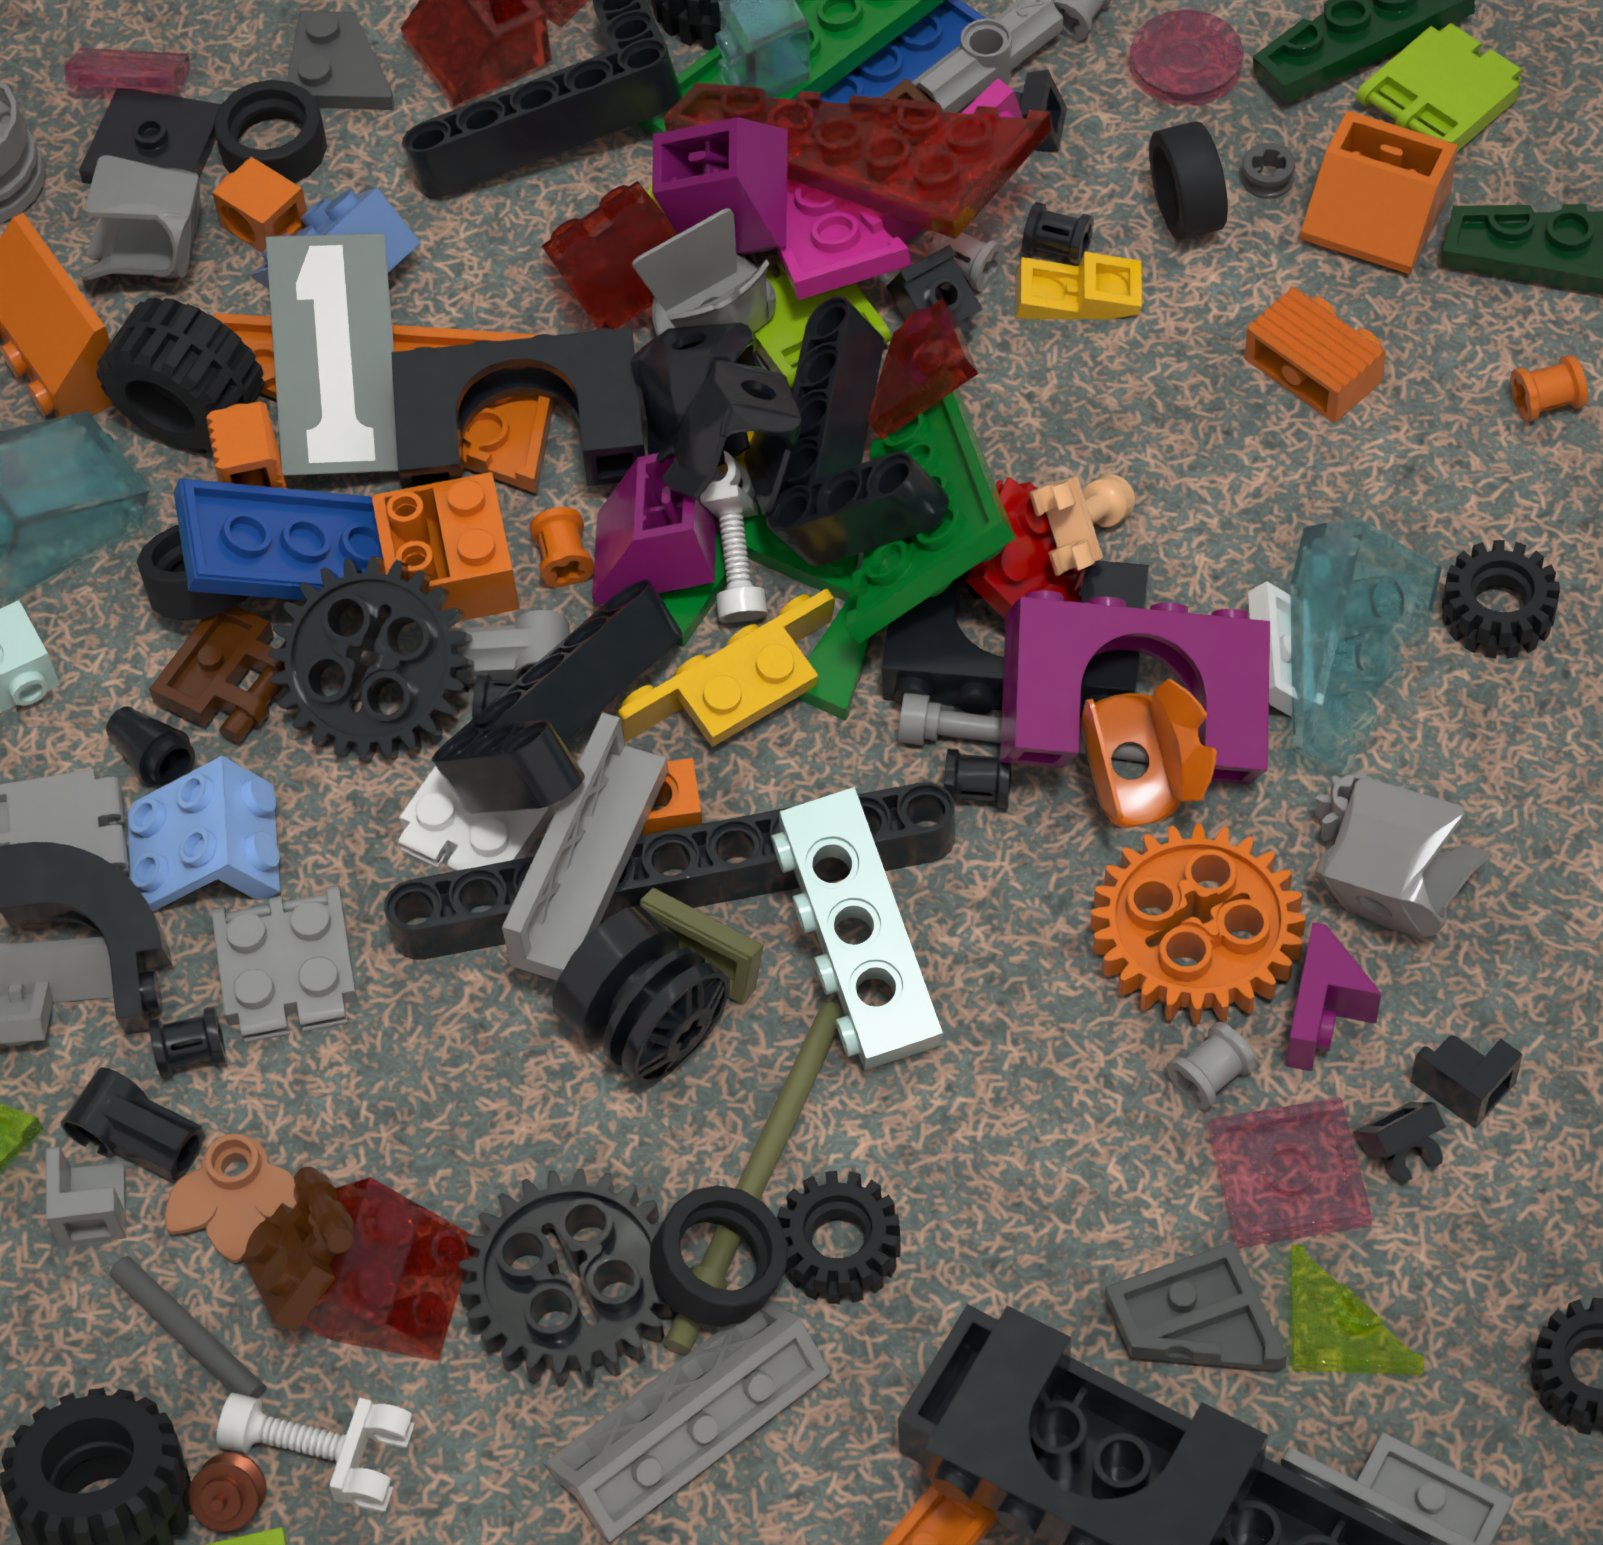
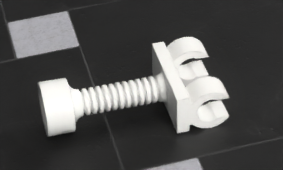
M724 451L725 462L728 466L726 476L718 469L712 482L700 495L701 503L719 519V523H721L720 529H722L720 532L722 535L721 540L723 541L722 547H724L723 553H725L723 556L728 584L726 590L716 595L718 618L723 623L759 620L768 615L765 590L761 587H754L750 581L745 528L743 527L744 517L758 515L757 503L752 500L755 492L748 472L728 452ZM741 478L743 481L742 488L738 486Z
M231 1393L220 1415L216 1442L219 1448L247 1454L253 1444L262 1442L266 1445L269 1443L270 1446L275 1445L278 1448H289L290 1451L295 1450L298 1453L302 1451L303 1454L309 1453L311 1456L315 1455L319 1458L322 1456L323 1459L335 1460L337 1464L329 1485L333 1500L343 1504L350 1503L353 1506L377 1512H386L394 1488L389 1486L391 1478L374 1470L359 1468L368 1439L405 1448L408 1446L415 1423L410 1422L413 1414L405 1409L389 1404H373L371 1400L359 1398L348 1432L341 1436L340 1433L334 1434L332 1431L328 1432L324 1429L321 1431L320 1428L314 1429L312 1426L308 1427L304 1424L301 1426L300 1423L294 1424L292 1421L288 1422L284 1419L281 1421L280 1418L268 1417L262 1412V1401L260 1399Z

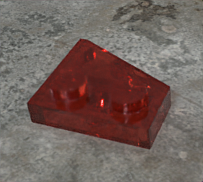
M943 299L928 309L924 308L914 312L905 320L902 327L893 332L867 418L869 425L882 440L978 374L957 318Z

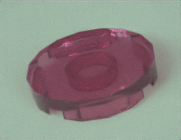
M1190 9L1165 12L1148 20L1135 33L1130 48L1133 80L1145 94L1161 103L1177 106V101H1192V106L1207 105L1226 96L1239 81L1244 58L1240 36L1228 22L1211 13Z

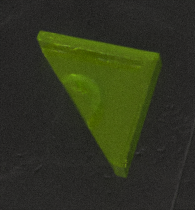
M1303 1245L1291 1246L1292 1371L1399 1375L1423 1374L1424 1357L1421 1354L1413 1353L1382 1324L1383 1319L1343 1282L1339 1285L1306 1254V1248Z

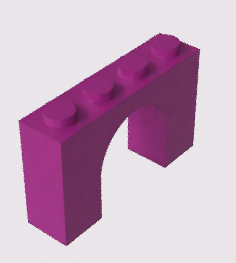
M1046 590L1032 591L1027 593L1025 597H1020L1005 614L1000 762L1057 768L1066 766L1079 754L1081 683L1086 666L1090 659L1105 652L1130 650L1153 657L1166 666L1176 677L1179 684L1187 689L1207 712V718L1198 728V737L1202 745L1213 747L1217 751L1212 782L1250 784L1268 770L1270 621L1250 619V614L1247 611L1239 609H1220L1213 611L1211 615L1188 613V607L1178 603H1158L1151 605L1150 609L1126 607L1125 600L1116 597H1095L1089 599L1088 603L1064 601V595L1059 592Z

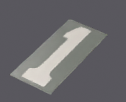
M385 233L266 237L283 476L398 471L391 352H394Z

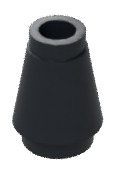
M130 706L118 709L109 718L106 726L107 735L114 741L144 782L163 787L191 771L195 761V751L190 745V739L185 732L136 711Z

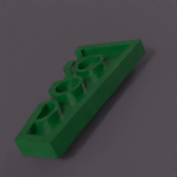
M1327 0L1324 3V12L1313 21L1302 19L1253 56V72L1262 83L1286 104L1409 45L1430 26L1440 30L1450 23L1453 24L1474 14L1475 0Z
M1562 204V209L1555 212H1534L1530 205L1453 206L1440 266L1603 294V211L1587 212V204Z

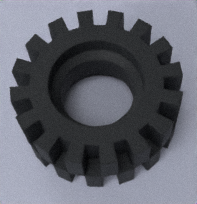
M1494 540L1492 551L1487 552L1484 543L1481 542L1473 545L1471 556L1463 551L1456 557L1455 566L1450 565L1447 572L1441 607L1443 608L1442 618L1444 625L1451 624L1450 635L1456 642L1462 637L1467 636L1465 649L1475 653L1479 644L1486 646L1485 657L1496 659L1498 648H1505L1507 659L1518 657L1520 645L1524 647L1527 653H1530L1537 648L1539 639L1545 641L1550 634L1551 626L1554 625L1560 594V583L1555 582L1556 571L1552 564L1542 568L1544 562L1542 554L1535 551L1527 558L1524 556L1526 545L1518 542L1515 543L1513 552L1504 550L1505 540ZM1504 587L1517 592L1522 597L1524 606L1512 612H1497L1480 604L1476 596L1484 588Z
M837 1171L825 1172L826 1184L818 1186L813 1175L803 1180L804 1193L802 1195L794 1188L786 1196L787 1209L780 1206L777 1215L788 1243V1279L796 1289L801 1284L804 1285L806 1296L816 1301L820 1293L827 1294L828 1304L840 1305V1295L850 1294L852 1303L864 1300V1289L869 1287L874 1294L884 1287L883 1277L887 1275L892 1278L897 1269L896 1257L900 1258L901 1239L898 1214L895 1215V1204L889 1194L882 1198L881 1186L872 1179L866 1187H862L861 1174L849 1171L847 1183H838ZM846 1218L857 1223L864 1231L866 1237L864 1244L857 1253L844 1258H831L822 1255L812 1243L814 1232L827 1220Z
M1593 1297L1589 1309L1584 1310L1581 1299L1568 1304L1565 1315L1558 1309L1550 1316L1547 1327L1543 1326L1539 1334L1531 1368H1534L1531 1378L1533 1390H1541L1539 1403L1545 1411L1554 1407L1558 1411L1555 1421L1565 1427L1570 1419L1579 1422L1578 1433L1591 1435L1593 1426L1602 1427L1603 1434V1389H1596L1580 1382L1572 1372L1570 1358L1583 1347H1603V1298Z

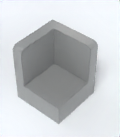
M61 1147L46 1148V1220L59 1246L127 1238L126 1171L121 1163L70 1168Z

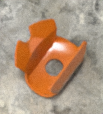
M1172 679L1165 680L1154 690L1153 696L1142 693H1126L1114 695L1099 700L1094 703L1093 698L1085 701L1080 729L1098 802L1103 812L1101 814L1119 827L1131 828L1165 820L1179 808L1181 801L1202 800L1212 780L1217 751L1213 747L1202 745L1198 737V728L1207 718V712L1187 689ZM1124 743L1139 745L1148 756L1147 770L1143 776L1137 779H1124L1115 773L1112 767L1111 758L1113 752Z

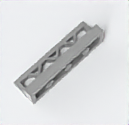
M603 712L578 763L584 772L585 778L572 793L561 799L502 926L511 967L557 981L574 952L587 936L599 926L669 772L666 757L625 746L620 717Z
M768 1300L763 1308L746 1321L723 1327L545 1461L544 1464L554 1479L576 1496L599 1534L611 1542L828 1376L831 1371L801 1319Z

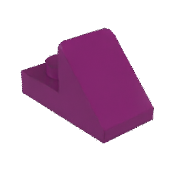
M1312 923L1289 1038L1286 1067L1313 1071L1316 1050L1330 1051L1336 1016L1377 1023L1381 999L1380 991L1325 924Z

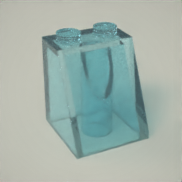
M88 410L0 431V608L18 601L139 530L150 490L147 488L144 478L134 471L117 449L111 435L104 432Z

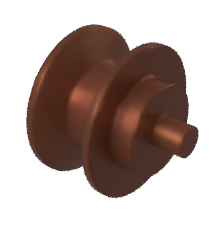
M236 1452L217 1454L210 1458L192 1479L189 1486L188 1499L190 1508L195 1517L210 1529L221 1532L240 1529L252 1519L255 1512L261 1507L266 1496V1480L260 1467L249 1457Z

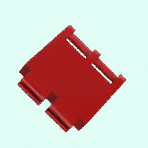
M1009 477L1004 484L1002 480H998L996 488L1016 539L1005 545L1002 551L994 558L980 562L971 568L966 582L1004 619L1005 614L1020 597H1025L1027 593L1032 591H1055L1064 595V601L1081 602L1079 592L1084 582L1085 568L1078 570L1075 567L1063 572L1059 576H1055L1048 552L1057 548L1046 512L1036 516L1029 496V492L1037 488L1031 482L1018 484V482Z

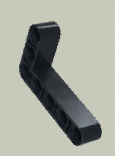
M593 0V8L608 47V52L423 121L409 129L402 138V146L422 193L429 197H442L673 109L682 98V90L666 43L646 0Z
M842 296L831 297L815 308L807 321L792 390L802 419L801 431L793 449L786 478L773 512L766 516V524L769 529L810 566L824 565L921 534L931 529L941 520L949 504V495L945 489L906 452H893L862 463L884 349V338Z
M646 579L638 581L614 595L435 752L432 757L433 763L467 813L475 814L548 807L568 796L583 782L585 778L584 772L566 747L565 742L675 645L683 635L681 628L651 581Z

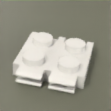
M435 766L399 816L401 827L405 830L401 834L398 843L402 844L400 847L401 851L439 868L450 851L453 852L447 863V866L450 867L449 872L525 858L555 814L560 801L539 809L470 814L466 812Z

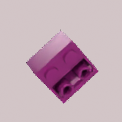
M735 117L653 134L652 194L677 235L717 212L730 208L734 213L736 254L742 256L786 248L788 130Z
M658 453L637 457L598 511L592 598L595 605L605 604L621 590L645 579L651 581L658 593L715 582L717 517L701 503L700 497L695 500L681 495L670 489L661 480L663 474L673 463L675 456L661 464L656 461Z

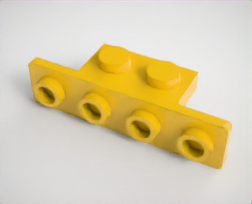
M824 589L812 597L809 594H802L788 602L780 610L778 617L761 627H758L757 624H751L736 632L729 639L726 647L711 656L706 657L704 654H700L690 658L676 670L673 678L655 688L652 685H646L632 692L622 702L617 716L621 719L624 742L684 708L711 747H714L816 687L819 675L798 648L796 642L832 622L835 604L834 596L828 589Z

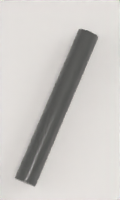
M125 1256L114 1264L110 1271V1277L232 1393L259 1398L265 1393L266 1385L130 1256Z

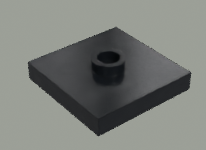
M118 86L79 169L82 182L86 184L92 183L97 161L104 155L167 169H182L197 173L200 178L216 142L214 120L221 104Z

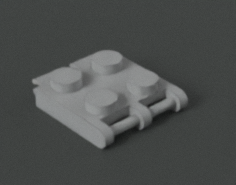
M94 769L0 784V846L28 842H53L70 845L100 856L124 874L129 872L126 837L122 826L124 824L121 785H119L117 777L97 779Z
M340 885L326 887L327 894L284 902L282 896L269 898V905L228 913L225 907L211 909L225 1017L229 1026L240 1024L244 1043L289 1035L287 1015L298 1013L302 1032L348 1023L345 1003L356 1002L358 998Z

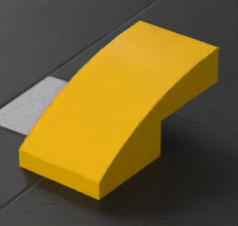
M1084 252L1079 266L1021 257L1016 270L1015 318L1116 319L1137 315L1142 308V261Z

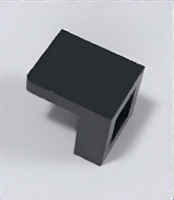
M1451 1035L1447 1037L1436 1051L1424 1046L1416 1054L1410 1082L1476 1129L1516 1084L1523 1054L1500 1039L1484 1056L1457 1036Z

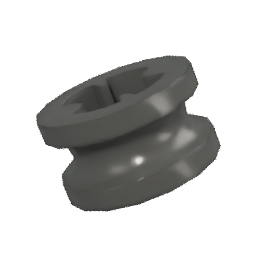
M1261 143L1253 146L1246 152L1243 159V186L1252 195L1263 199H1274L1285 195L1291 189L1294 182V156L1290 150L1275 143ZM1264 166L1276 167L1273 176L1261 174Z

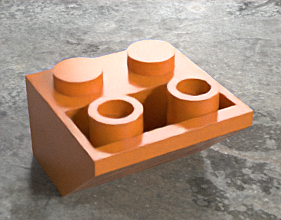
M1347 110L1325 152L1300 231V239L1410 275L1451 193L1458 145Z
M492 472L371 495L386 575L396 560L408 564L407 582L420 570L429 574L431 578L426 594L440 586L447 589L450 595L441 609L458 608L462 610L464 616L460 621L520 610Z

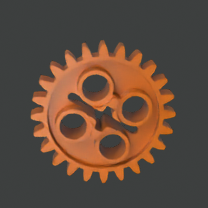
M1202 824L1195 825L1191 839H1182L1174 825L1169 826L1167 843L1162 845L1150 834L1143 835V854L1141 855L1133 849L1124 847L1121 853L1122 868L1107 865L1104 881L1106 886H1096L1094 891V906L1096 908L1091 910V930L1096 933L1093 936L1094 954L1105 955L1103 957V974L1105 976H1112L1121 973L1119 977V993L1122 996L1138 988L1141 989L1140 1009L1144 1011L1153 1006L1157 1000L1165 1002L1166 1020L1171 1021L1180 1007L1189 1008L1193 1024L1200 1023L1204 1008H1213L1220 1021L1225 1022L1227 1021L1229 1004L1233 1002L1247 1014L1253 1012L1254 991L1262 997L1272 1000L1275 997V979L1289 981L1293 966L1291 960H1300L1303 940L1299 937L1304 936L1306 916L1299 914L1301 911L1302 893L1299 891H1289L1292 872L1290 870H1281L1272 873L1275 863V853L1273 851L1266 852L1257 858L1252 856L1254 838L1251 836L1245 838L1237 847L1230 845L1229 828L1223 827L1219 831L1215 840L1206 839ZM1209 880L1220 883L1222 886L1205 888L1198 883ZM1147 907H1157L1165 912L1159 915H1148L1140 910ZM1244 930L1253 933L1255 937L1241 939L1230 933ZM1188 957L1196 960L1198 963L1192 966H1180L1172 960Z

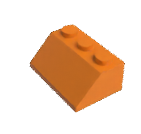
M22 212L12 217L0 237V337L5 343L0 346V349L12 373L17 378L26 374L32 383L28 384L27 388L40 413L45 417L53 412L63 428L67 430L113 406L112 400L103 392L101 388L102 383L97 378L96 373L99 367L97 363L109 346L110 340L105 325L26 215Z

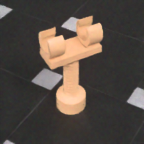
M1112 474L1104 475L1089 483L1082 492L1078 477L1074 476L1042 485L1038 489L1029 492L1036 516L1046 512L1057 548L1048 552L1055 576H1059L1063 572L1075 567L1081 570L1103 558L1093 524L1100 527H1111L1123 521L1131 514L1135 505V495L1132 487L1125 479Z

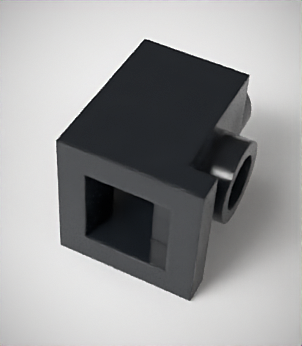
M950 244L900 271L886 286L918 342L930 334L935 340L940 338L944 346L957 341L975 329L971 319L983 309L954 261L953 257L956 254ZM939 288L948 305H942L937 301L935 289Z

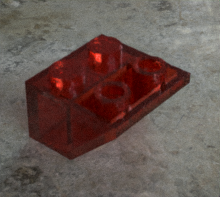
M419 0L400 28L402 37L453 106L552 61L546 14L535 0Z
M636 181L630 186L622 185L609 191L600 200L599 207L583 218H573L559 225L552 232L551 239L541 245V247L596 328L617 329L650 307L654 300V295L632 266L633 260L678 234L666 215L641 184Z
M371 1177L336 1187L338 1202H341L347 1208L354 1222L352 1232L354 1243L348 1251L338 1253L330 1263L336 1279L302 1325L332 1341L432 1361L439 1360L462 1283L458 1267L459 1262L469 1259L470 1256L465 1239L467 1236L473 1235Z

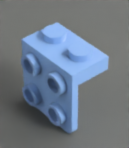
M220 756L136 800L128 810L130 880L139 889L153 912L217 879L256 900L268 899L280 893L278 865L280 854L277 846L276 797L273 784L228 758Z

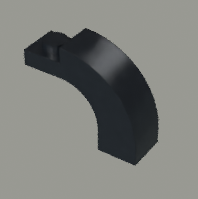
M28 842L0 846V912L10 927L68 921L84 925L104 937L110 956L116 1019L126 1034L149 1031V1021L152 1020L151 1011L161 1009V992L156 971L147 972V969L172 966V960L165 934L139 889L113 864L84 849L53 842Z

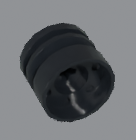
M641 906L626 907L608 917L591 932L571 956L556 984L552 997L553 1012L590 1043L603 1042V1054L618 1066L622 1065V1070L641 1085L653 1084L667 1077L711 1033L727 1002L730 993V978L711 962L706 963L705 958L692 947L679 948V937Z

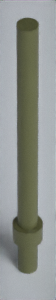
M830 1001L822 1002L736 1189H742L757 1199H761L836 1037L838 1029L835 1019L845 1016L840 1005ZM718 1225L700 1265L692 1266L690 1270L698 1279L712 1287L727 1289L728 1282L724 1277L742 1237L729 1228ZM677 1313L664 1340V1345L675 1353L689 1354L702 1324L695 1323Z

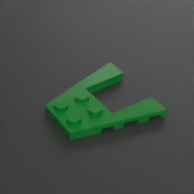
M756 500L758 515L743 518L748 559L820 591L828 589L834 597L845 601V604L807 659L819 675L817 686L796 699L846 721L851 711V702L858 680L860 681L867 660V651L872 638L870 636L859 644L845 629L847 612L856 609L857 595L851 590L852 574L854 571L862 568L864 552L824 565L810 566L769 529L766 524V515H762ZM721 532L716 535L715 582L658 593L683 632V635L676 643L683 648L717 600L716 595L722 592L728 584Z

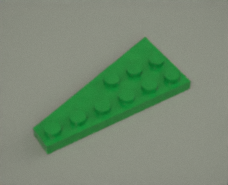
M931 334L882 367L875 416L882 423L880 437L871 441L869 457L873 460L900 451L910 454L945 489L949 495V504L941 520L931 529L915 536L864 551L862 568L853 572L851 590L857 595L856 609L847 612L845 629L859 644L928 597L937 596L945 591L953 580L980 562L994 558L1002 551L1005 545L1016 539L945 353Z

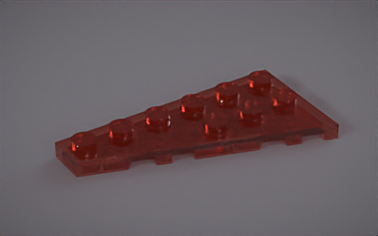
M696 83L663 117L666 132L735 117L787 129V179L956 239L1053 130L1051 113L1047 111L1030 110L1027 119L1000 117L999 107L977 106L974 114L943 112L939 102L851 95L848 104L822 102L821 93L800 91L795 100L766 97L763 88Z

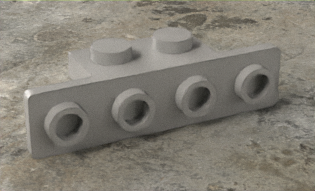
M104 937L0 945V1044L21 1046L31 1041L45 1040L53 1003L114 997L110 956Z
M1382 1433L1357 1481L1291 1447H1287L1280 1462L1281 1466L1434 1545H1492L1513 1503V1498L1385 1433Z

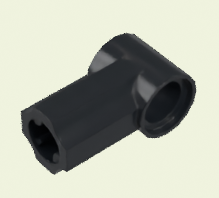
M104 1067L99 1068L61 1121L63 1130L78 1144L86 1147L90 1142L99 1146L100 1148L97 1153L106 1157L116 1152L172 1181L186 1174L199 1155L201 1144L205 1138L201 1125L149 1100L144 1091L129 1078L117 1071Z

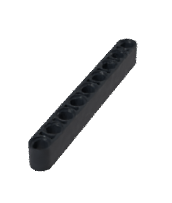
M922 782L857 794L871 834L874 835L872 837L885 871L935 862L943 859L951 852L955 844L954 800L950 792L941 785L932 782ZM789 808L639 836L621 875L620 883L612 895L600 924L626 907L640 906L641 899L652 888L692 908L800 888L794 870L782 872L771 839V835L780 833L779 812ZM921 821H933L937 823L935 825L927 827L916 825V823ZM535 856L411 879L397 884L389 891L384 902V912L396 950L404 957L413 960H426L506 944L502 926ZM733 857L748 858L740 863L726 862L727 859ZM834 857L820 860L813 868L817 877L824 882L843 880L850 873L847 864ZM670 869L684 870L682 873L676 875L662 874L664 871ZM480 905L492 906L489 910L483 912H471L472 909ZM417 917L428 918L417 925L407 924L410 920Z

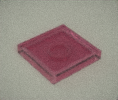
M1341 1097L1209 1119L1208 1130L1237 1249L1371 1227L1373 1217Z

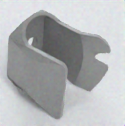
M110 155L101 156L97 161L84 213L88 217L101 218L86 254L88 258L102 260L98 264L82 271L81 277L84 281L108 274L135 277H185L191 259L194 236L198 227L200 209L199 175L182 169H167Z
M730 208L717 212L638 256L632 262V266L654 295L652 320L657 336L668 328L727 323H743L751 329L752 333H755L774 314L776 306L775 290L766 278L769 262L766 259L757 268L746 258L736 254L734 213Z
M1361 778L1355 783L1335 844L1324 852L1317 864L1315 874L1326 890L1347 912L1356 914L1390 930L1428 937L1434 936L1444 926L1447 919L1446 908L1471 874L1490 858V852L1465 844L1449 852H1440L1465 818V811L1462 806L1374 779Z

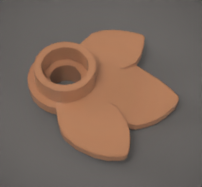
M241 1134L221 1136L207 1149L202 1159L201 1168L181 1177L172 1188L165 1210V1223L168 1233L182 1234L206 1228L208 1238L217 1252L226 1260L232 1263H239L243 1261L242 1255L246 1251L247 1242L254 1229L261 1222L269 1220L281 1203L292 1209L297 1204L294 1198V1178L288 1171L269 1164L264 1148L255 1139ZM240 1161L248 1165L244 1172L236 1176H226L224 1174L226 1168L233 1162Z

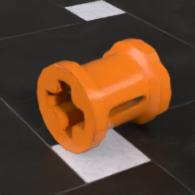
M1574 355L1562 356L1558 364L1530 372L1521 367L1511 372L1512 398L1521 417L1526 422L1537 420L1539 413L1567 405H1570L1573 409H1579L1587 405L1588 386L1579 360Z
M570 507L550 508L536 515L532 519L529 529L532 540L540 546L543 560L539 570L545 584L552 588H560L586 582L594 572V563L589 552L585 551L581 535L584 530L582 515L576 509Z

